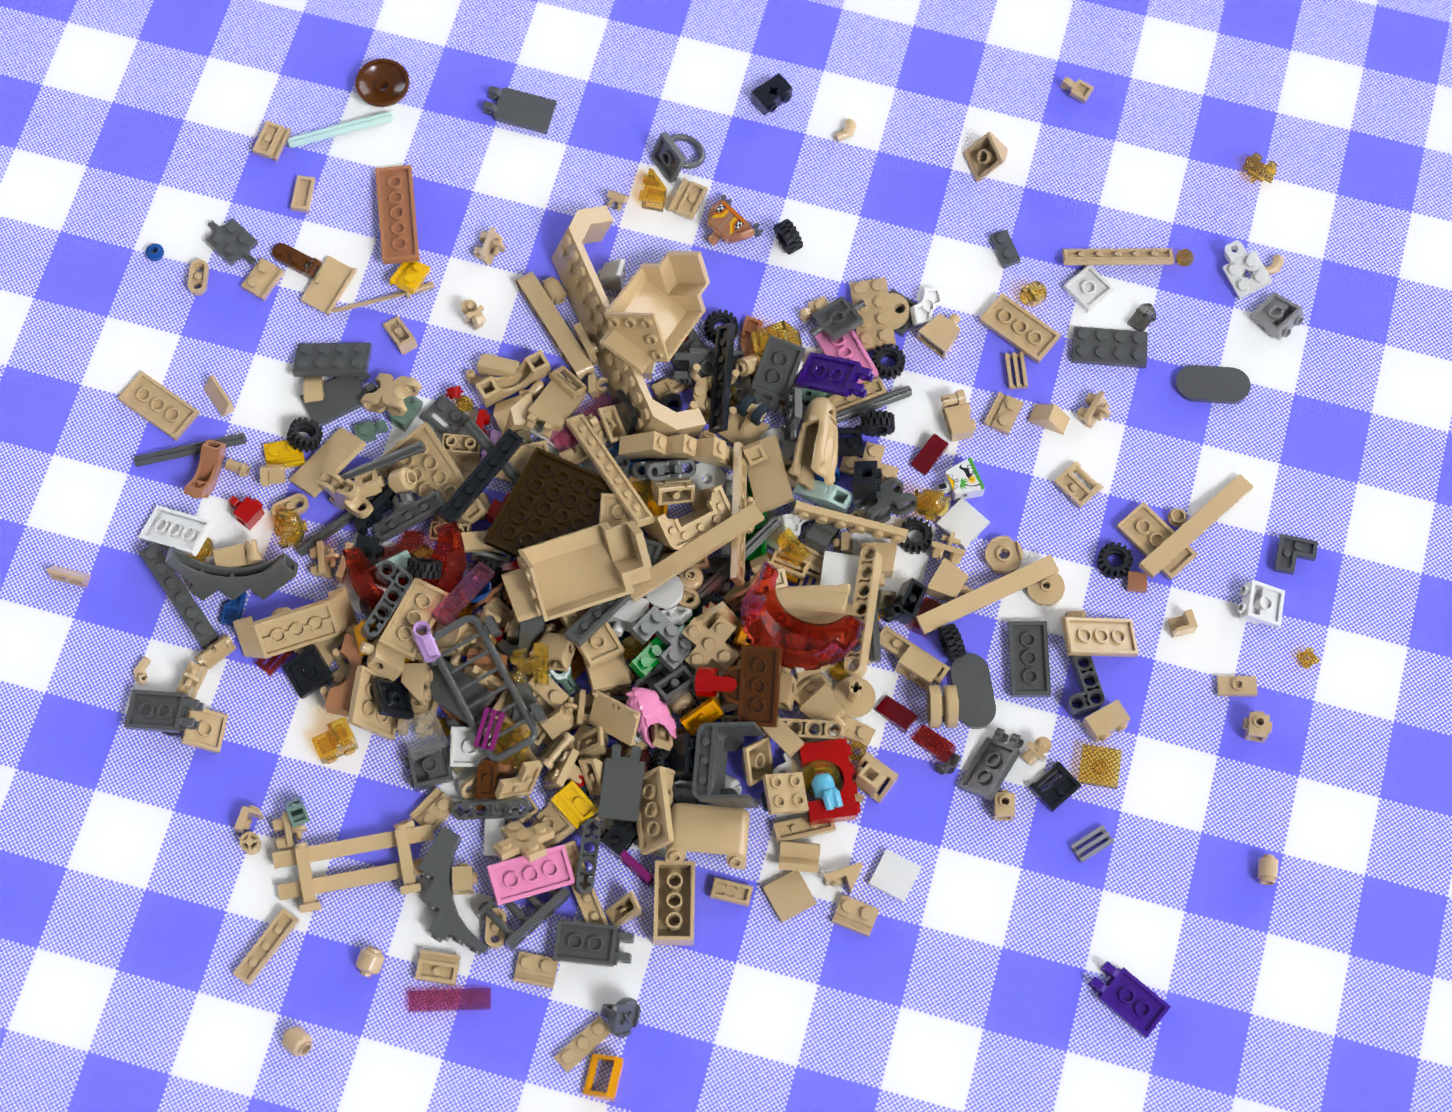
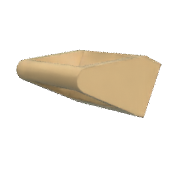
M866 752L854 770L856 773L861 766L864 767L870 762L888 776L886 779L888 784L882 793H876L872 798L877 803H880L898 781L899 775ZM852 775V780L855 782L856 776ZM857 785L858 789L863 791L868 796L870 795L868 792H866L864 789Z

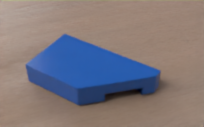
M244 592L235 600H229L223 605L220 624L234 626L233 621L242 618L247 592Z

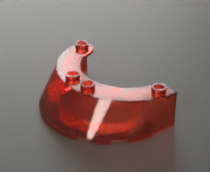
M456 521L446 523L439 528L435 549L429 557L443 562L441 578L421 579L449 593L450 597H453L458 590L466 567L465 548L461 531ZM352 547L342 550L355 592L371 609H374L388 586L376 578L375 571L377 566L367 559L360 548ZM381 569V571H382L383 574H385V575H389V574H390L389 571H385V570H382V569ZM398 578L399 584L405 586L406 581L403 578ZM388 594L390 601H396V597L393 594ZM377 610L382 615L386 614L383 610Z
M764 561L741 605V625L744 634H747L751 640V645L781 647V666L789 669L797 667L804 668L805 671L819 670L820 667L829 664L832 666L842 660L859 641L864 622L853 615H845L834 622L825 624L808 623L794 617L785 610L777 597V568Z

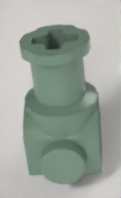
M569 667L567 672L559 671L556 673L554 670H544L551 679H554L557 684L560 683L569 696L577 692L581 687L572 678L571 667Z

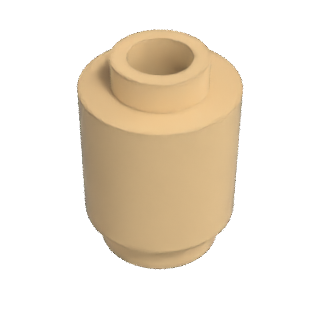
M554 277L545 279L542 286L553 304H562L567 297V293L559 280Z
M751 354L737 359L735 368L739 370V375L745 377L756 373L761 356Z
M1265 854L1258 859L1257 878L1260 884L1275 885V881L1278 880L1279 860L1274 855Z

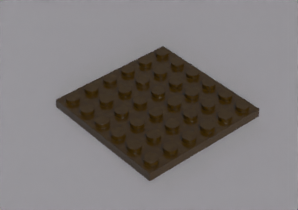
M536 447L483 542L515 558L520 557L518 552L520 549L599 524L601 493L613 494V492L600 474Z

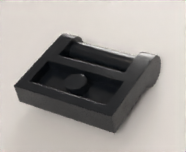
M855 425V427L838 428V436H856L838 438V457L863 456L861 425Z
M1056 761L1052 765L1053 767L1038 781L1032 782L1028 786L1029 790L1052 813L1082 786L1059 761ZM1056 774H1061L1062 777L1045 792L1040 789Z

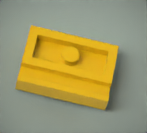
M418 261L402 263L390 278L389 284L397 285V288L414 294L430 273L431 267Z
M287 440L263 444L267 465L285 464V469L302 466L305 463L304 450L302 452H299V448L294 450V445L290 446Z
M573 780L569 781L550 798L576 829L599 810Z

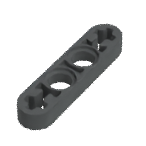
M522 797L499 800L497 798L458 800L453 804L451 813L457 820L521 818L528 814L530 804L527 799ZM509 803H512L511 808L517 807L519 803L525 808H523V811H519V808H512V812H509ZM479 804L484 805L486 812L483 814L477 813L475 807ZM503 804L506 807V811L499 813L495 810V806ZM470 805H472V814H469L470 810H464L463 814H460L457 810L459 806H462V809H469Z
M596 819L586 820L582 828L575 890L582 896L590 894L594 887L601 834V824ZM590 825H594V829H597L594 830L592 838L589 837ZM586 843H592L595 847V850L593 852H587L584 849V845ZM583 862H590L592 870H583L581 864ZM584 876H588L586 885L590 886L586 890L582 889L583 887L579 885L582 884Z

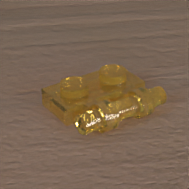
M503 722L500 732L513 725ZM517 727L499 737L493 753H501L515 745L516 742L519 743L530 735V730H527L525 736L519 735L521 728ZM531 745L498 763L508 766L511 758L515 760L513 767L520 770L522 763L526 761L527 756L525 755Z

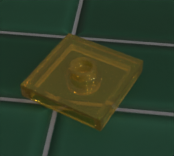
M1083 744L1078 782L1080 784L1117 790L1122 750Z

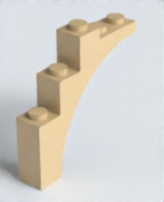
M652 431L620 437L618 455H625L630 460L648 458L690 459L733 471V448L727 446L726 441L715 436L695 439L687 434L665 436Z

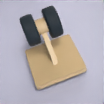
M751 394L745 395L738 404L734 417L728 420V430L719 432L718 435L734 445V442H741L745 446L760 440L764 432L769 429V425L763 421L767 417L770 408L764 403L758 406L755 405L756 398Z

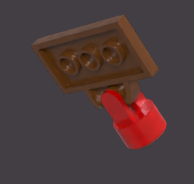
M742 645L741 665L728 668L722 676H719L717 668L699 667L694 675L693 687L695 694L701 697H715L717 692L721 691L727 701L738 705L737 722H756L761 727H778L782 648Z

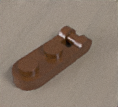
M278 243L272 249L274 260L309 279L314 277L315 270L319 269L322 265L318 259L312 258L284 243Z
M483 758L479 762L477 767L476 799L497 798L495 796L498 779V765L496 761ZM481 804L476 806V811H482V809H486V807Z

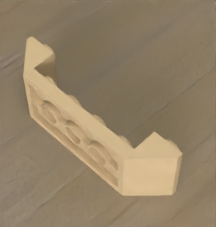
M443 433V446L465 479H467L480 463L481 445L471 435ZM437 513L434 515V521H431L429 540L454 542V533L472 532V523L460 518L452 526L440 518Z
M346 586L327 592L328 599L267 618L253 621L252 616L233 621L244 656L266 659L343 634L349 626L357 622Z

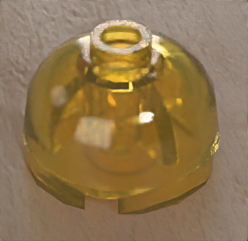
M923 489V493H918V490L914 491V495L917 497L915 510L919 515L924 516V520L935 521V518L942 517L948 512L951 505V494L947 497L944 496L945 492L931 489Z
M291 510L276 511L274 527L276 536L279 535L281 541H278L279 546L282 549L297 546L303 540L304 532H307L306 521H302L301 516L297 512Z

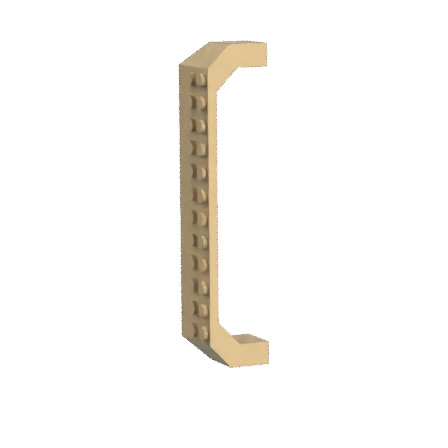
M607 205L577 210L551 260L578 321L583 328L586 327L591 336L589 338L590 342H594L597 346L598 366L603 377L608 380L606 384L613 399L615 391L622 389L638 411L639 415L634 434L656 431L665 436L687 434L696 439L706 425L699 408L675 412L653 400L642 374L599 343L609 330L604 313L610 306V303L583 244L602 241L614 220Z

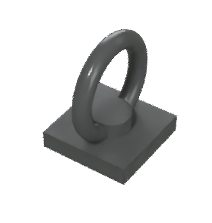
M667 132L660 133L650 155V158L670 183L677 180L682 168L695 169L703 164L706 157L703 145L696 138L687 134L669 136ZM685 141L693 145L698 151L699 156L697 160L686 162L685 155L675 142Z

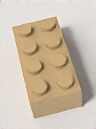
M655 860L654 945L694 946L695 861H683L674 864L665 863L664 860Z

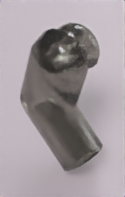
M953 753L948 762L935 763L934 771L940 775L951 774L955 771L962 757Z

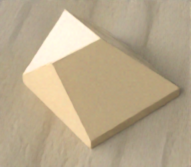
M988 131L963 151L977 182H980L1005 162L1008 148L992 132Z
M531 392L495 403L493 414L503 435L508 429L515 433L520 430H529L525 428V425L528 422L526 420L528 417L527 411L534 403Z
M765 736L743 748L741 757L743 776L748 786L763 780L762 777L765 774H773L774 767L770 736Z

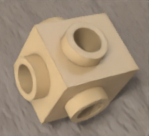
M1262 711L1250 712L1248 717L1243 720L1245 740L1264 743L1268 738V733L1272 731V722H1269L1270 715Z

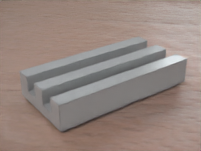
M1102 825L1072 844L1070 848L1079 861L1083 863L1114 843L1115 840L1110 837V833ZM1102 832L1103 835L1099 836L1098 838H1096L1089 844L1085 845L1081 849H1076L1089 839L1093 838L1094 836ZM1106 838L1107 841L1085 856H1081V853Z

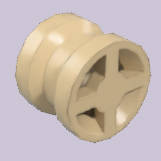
M245 832L240 837V846L246 854L254 855L260 851L262 844L256 833Z

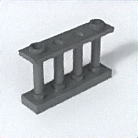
M566 887L561 890L548 891L551 899L546 904L542 903L535 895L527 897L526 899L536 908V913L532 917L526 916L514 902L504 904L521 921L522 926L516 931L512 930L492 910V908L497 906L495 897L489 902L485 901L478 908V918L482 920L487 915L506 935L505 945L512 951L570 898V891Z

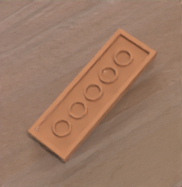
M412 165L375 168L383 265L420 261Z

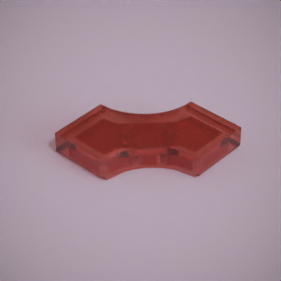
M405 531L399 543L392 547L384 548L383 560L406 549L410 556L417 552H423L424 532Z

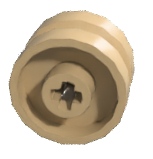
M928 685V727L940 728L943 716L944 725L947 728H957L959 715L957 686L945 685L942 697L941 689L938 685Z

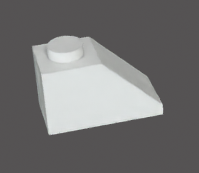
M625 259L606 262L602 270L599 269L597 276L602 288L617 292L622 291L626 278Z

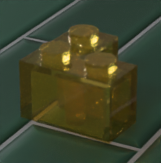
M785 320L751 332L754 351L761 357L770 335L803 347L800 332Z
M345 716L327 724L329 731L311 738L322 764L334 763L339 757L351 755L359 748Z

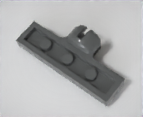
M436 490L417 501L409 491L399 493L401 500L395 495L392 499L394 513L372 525L377 538L381 539V542L384 543L437 514L445 505L441 492Z

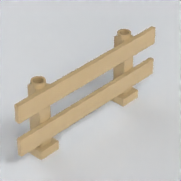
M406 824L394 826L395 831L307 846V842L295 844V849L272 853L274 869L297 865L300 881L277 885L279 900L303 897L304 904L299 905L300 912L306 913L323 909L322 902H317L316 894L402 878L404 886L400 887L401 895L422 891L421 883L417 884L416 876L422 873L418 867L424 858L413 860L410 844L434 840L432 825L428 824L407 828ZM398 847L399 863L313 878L311 862Z

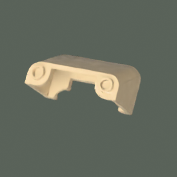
M721 485L709 487L695 493L694 502H690L694 511L678 519H668L666 514L658 517L654 516V523L643 526V529L647 534L668 548L679 550L732 516V508Z
M676 803L671 807L675 842L666 846L665 863L677 864L683 862L686 857V851L726 855V863L729 867L746 870L750 814L747 810L743 808Z

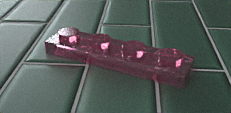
M604 393L582 413L585 417L592 414L600 422L601 419L597 409L611 406L613 400ZM568 426L551 439L553 445L560 452L572 448L578 442Z
M479 561L434 609L431 617L444 626L449 625L495 576V571Z
M491 988L409 991L410 1013L491 1010Z

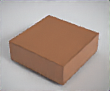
M1128 571L1126 591L1146 593L1147 574Z

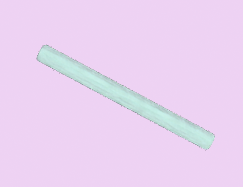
M386 111L289 137L287 141L289 147L294 148L393 121L391 111Z

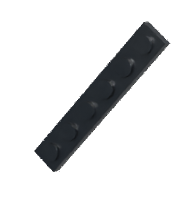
M732 323L716 327L708 431L713 434L728 430L735 325Z
M508 429L440 509L438 516L454 526L524 443V438Z

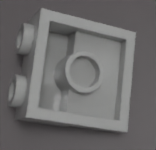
M1273 292L1250 314V320L1263 326L1265 333L1280 341L1283 337L1287 338L1291 334L1292 328L1295 325L1300 326L1304 320L1303 308Z

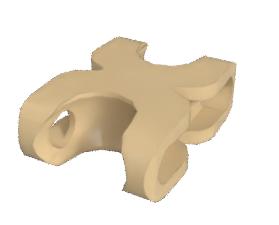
M379 373L374 379L379 389L373 393H365L360 402L370 412L382 413L388 409L391 415L404 416L408 409L403 400L409 396H417L422 386L412 377L400 376L394 380L391 374Z
M328 470L318 476L316 482L321 489L331 495L329 500L334 507L340 510L346 509L350 514L360 519L367 518L373 512L374 508L371 503L359 494L361 489L356 482L350 479L344 480L338 474ZM332 479L330 484L324 482V480ZM360 505L366 507L365 510H358Z

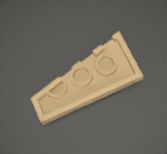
M551 800L543 812L541 811L536 816V820L526 828L529 829L545 821L554 830L555 837L541 843L546 849L552 848L576 830L575 826ZM520 853V854H517V855H515V856H513V857H511V858H509V859H507V860L514 859V858H517V857H521V856H523V855Z

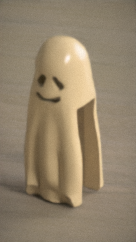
M817 397L808 404L797 438L793 463L789 469V473L797 477V483L805 485L807 491H811L814 488L815 473L823 477L824 482L828 486L833 485L835 482V470L838 462L837 414L833 402L826 397Z
M845 583L841 585L789 586L775 590L765 589L755 596L753 607L775 618V622L784 625L818 631L839 630L844 632L847 631L851 620L853 603H847L851 585Z

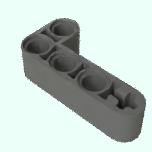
M389 560L382 561L375 571L376 578L387 585L388 588L362 626L361 634L366 640H373L380 634L413 581L409 572ZM381 568L389 569L390 574H383ZM398 578H403L406 581V585H400ZM388 594H393L396 597V601H390ZM377 610H383L386 613V617H380ZM375 622V623H377V625L375 626V628L373 629V632L371 633V632H369V629H370V627L372 626V624Z
M1068 655L1081 692L1070 697L1066 706L1068 714L1076 717L1098 711L1104 703L1105 695L1091 656ZM1078 662L1086 663L1087 667H1080ZM1084 680H1091L1093 685L1085 684ZM1090 698H1097L1099 703H1093ZM1072 703H1079L1081 708H1074Z

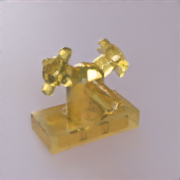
M534 643V657L529 658L523 656L524 652L527 651L526 648L513 651L510 660L513 665L517 666L518 670L516 674L510 672V676L515 682L526 683V680L523 679L524 674L534 673V683L541 686L549 685V646L543 643Z

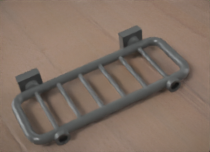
M466 615L432 634L435 643L441 637L466 623H473L478 633L442 652L441 656L431 662L433 666L438 665L475 737L481 721L476 722L470 708L506 688L509 689L515 702L499 711L505 712L517 705L524 719L500 732L498 738L524 723H527L530 735L498 754L475 747L479 753L483 751L488 759L499 762L535 742L538 737V728L535 722L538 721V723L543 724L549 720L538 702L529 705L531 708L529 712L489 637V635L497 638L503 634L495 618L491 615L483 618L486 623L483 625L478 617ZM481 636L487 650L449 671L442 657ZM490 653L496 668L458 688L451 674ZM499 670L505 685L467 705L461 691ZM482 735L481 742H480L481 744H482V742H483L484 735Z

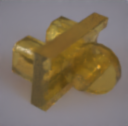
M1254 152L1251 157L1248 156L1242 169L1248 171L1247 175L1252 177L1251 183L1254 184L1256 180L1261 182L1265 180L1271 184L1276 175L1278 164L1272 160L1267 165L1261 163L1263 157L1257 152Z
M790 528L775 539V542L796 567L812 555Z

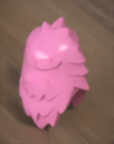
M633 687L632 691L626 693L629 697L626 705L641 713L637 732H639L644 742L650 747L655 748L651 743V732L649 726L654 723L664 725L674 739L676 738V723L670 715L666 703L659 700V696L654 690Z

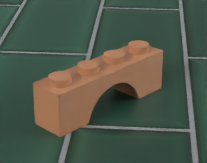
M345 634L340 652L342 657L350 663L351 672L343 684L329 689L324 707L327 713L348 717L357 666L361 665L367 667L366 659L368 655L359 654L355 635Z

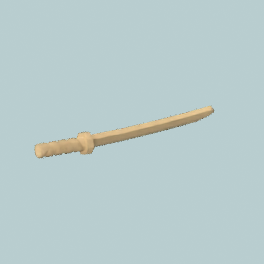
M433 282L421 284L414 294L434 289ZM400 291L334 308L332 312H341L404 295L408 299L413 294Z

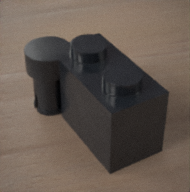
M910 578L902 583L893 605L882 610V619L887 623L897 620L903 625L912 621L928 587L914 578Z

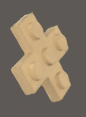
M867 442L863 458L856 456L843 457L839 471L841 474L853 477L855 461H878V468L882 469V479L880 480L882 483L886 480L897 478L899 468L881 463L885 446Z
M721 615L710 629L696 617L693 618L682 634L697 646L685 661L695 670L699 667H706L712 659L726 670L730 668L740 654L729 646L726 641L737 626L724 615Z
M517 820L500 828L501 834L506 839L492 845L493 852L502 861L521 853L531 863L547 855V850L541 843L554 838L555 832L545 821L526 829Z

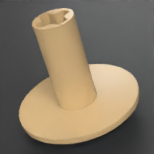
M853 676L844 678L834 688L836 695L847 711L844 714L847 717L859 718L865 716L874 707L876 700L875 690L863 678H854Z

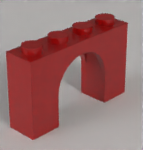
M846 738L804 743L798 750L801 768L829 766L840 774L843 781V788L840 791L843 806L834 807V809L826 811L823 800L807 801L809 826L857 820L861 809L859 801L855 799V794H858L857 783L852 780L855 770L854 764L850 763L849 756H852L851 744H847Z

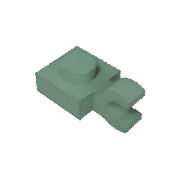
M372 420L353 425L356 436L365 441V443L377 440L376 434L389 431L385 420L378 421L374 425Z

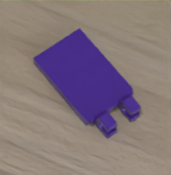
M809 352L796 384L798 387L844 397L853 394L856 397L865 398L867 390L864 389L865 386L857 382L859 378L863 381L872 382L874 374H871V369L862 367L858 361Z
M1106 961L1100 970L1109 976L1110 979L1104 984L1095 976L1087 985L1098 992L1096 996L1099 997L1098 1000L1146 1039L1171 1006L1124 967L1121 969L1119 967L1116 968Z

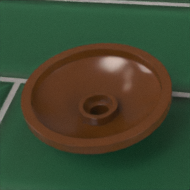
M381 58L366 63L359 70L355 86L359 97L367 104L375 107H388L397 104L406 96L410 80L406 69L400 63L391 59Z

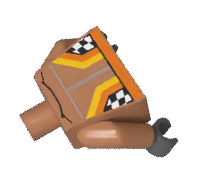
M723 194L721 200L717 201L709 209L707 225L713 232L708 236L707 240L715 246L721 238L730 244L753 236H761L764 229L757 230L760 224L755 223L753 228H751L752 225L731 207L732 198L726 200V194Z

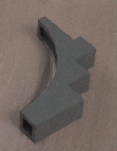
M174 546L168 550L165 561L171 569L177 571L186 581L190 582L189 590L202 601L218 589L232 600H235L248 589L264 600L296 577L298 564L286 553L259 565L229 568L200 562L185 555Z
M443 826L418 867L422 871L421 875L429 880L435 878L423 898L427 902L426 906L435 912L437 909H440L428 931L432 933L431 938L440 943L442 940L448 942L452 935L454 936L452 940L461 946L466 943L471 946L469 950L479 956L481 953L487 955L490 947L477 939L466 927L453 899L451 886L452 866L462 837Z

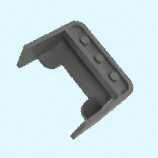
M709 722L699 726L696 737L692 793L696 799L722 807L758 808L757 802L750 794H738L732 788H725L728 752L741 749L744 744V736H763L764 732L756 722Z

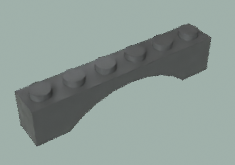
M153 543L140 551L139 554L143 562L167 594L202 649H206L218 640L219 637L215 629L174 569H171L165 562L166 557L157 544Z
M541 616L522 621L520 629H516V640H519V648H515L514 651L517 667H513V679H516V687L529 712L531 711L529 705L538 701L528 685L526 664L532 644L545 629V621ZM517 705L510 709V717L513 718V723H518L524 719Z

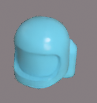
M827 773L816 775L812 779L813 793L815 798L823 799L826 811L832 810L834 807L843 806L840 791L835 787L832 776Z

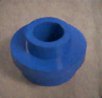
M153 243L146 248L145 254L149 260L159 261L164 256V249L160 244Z

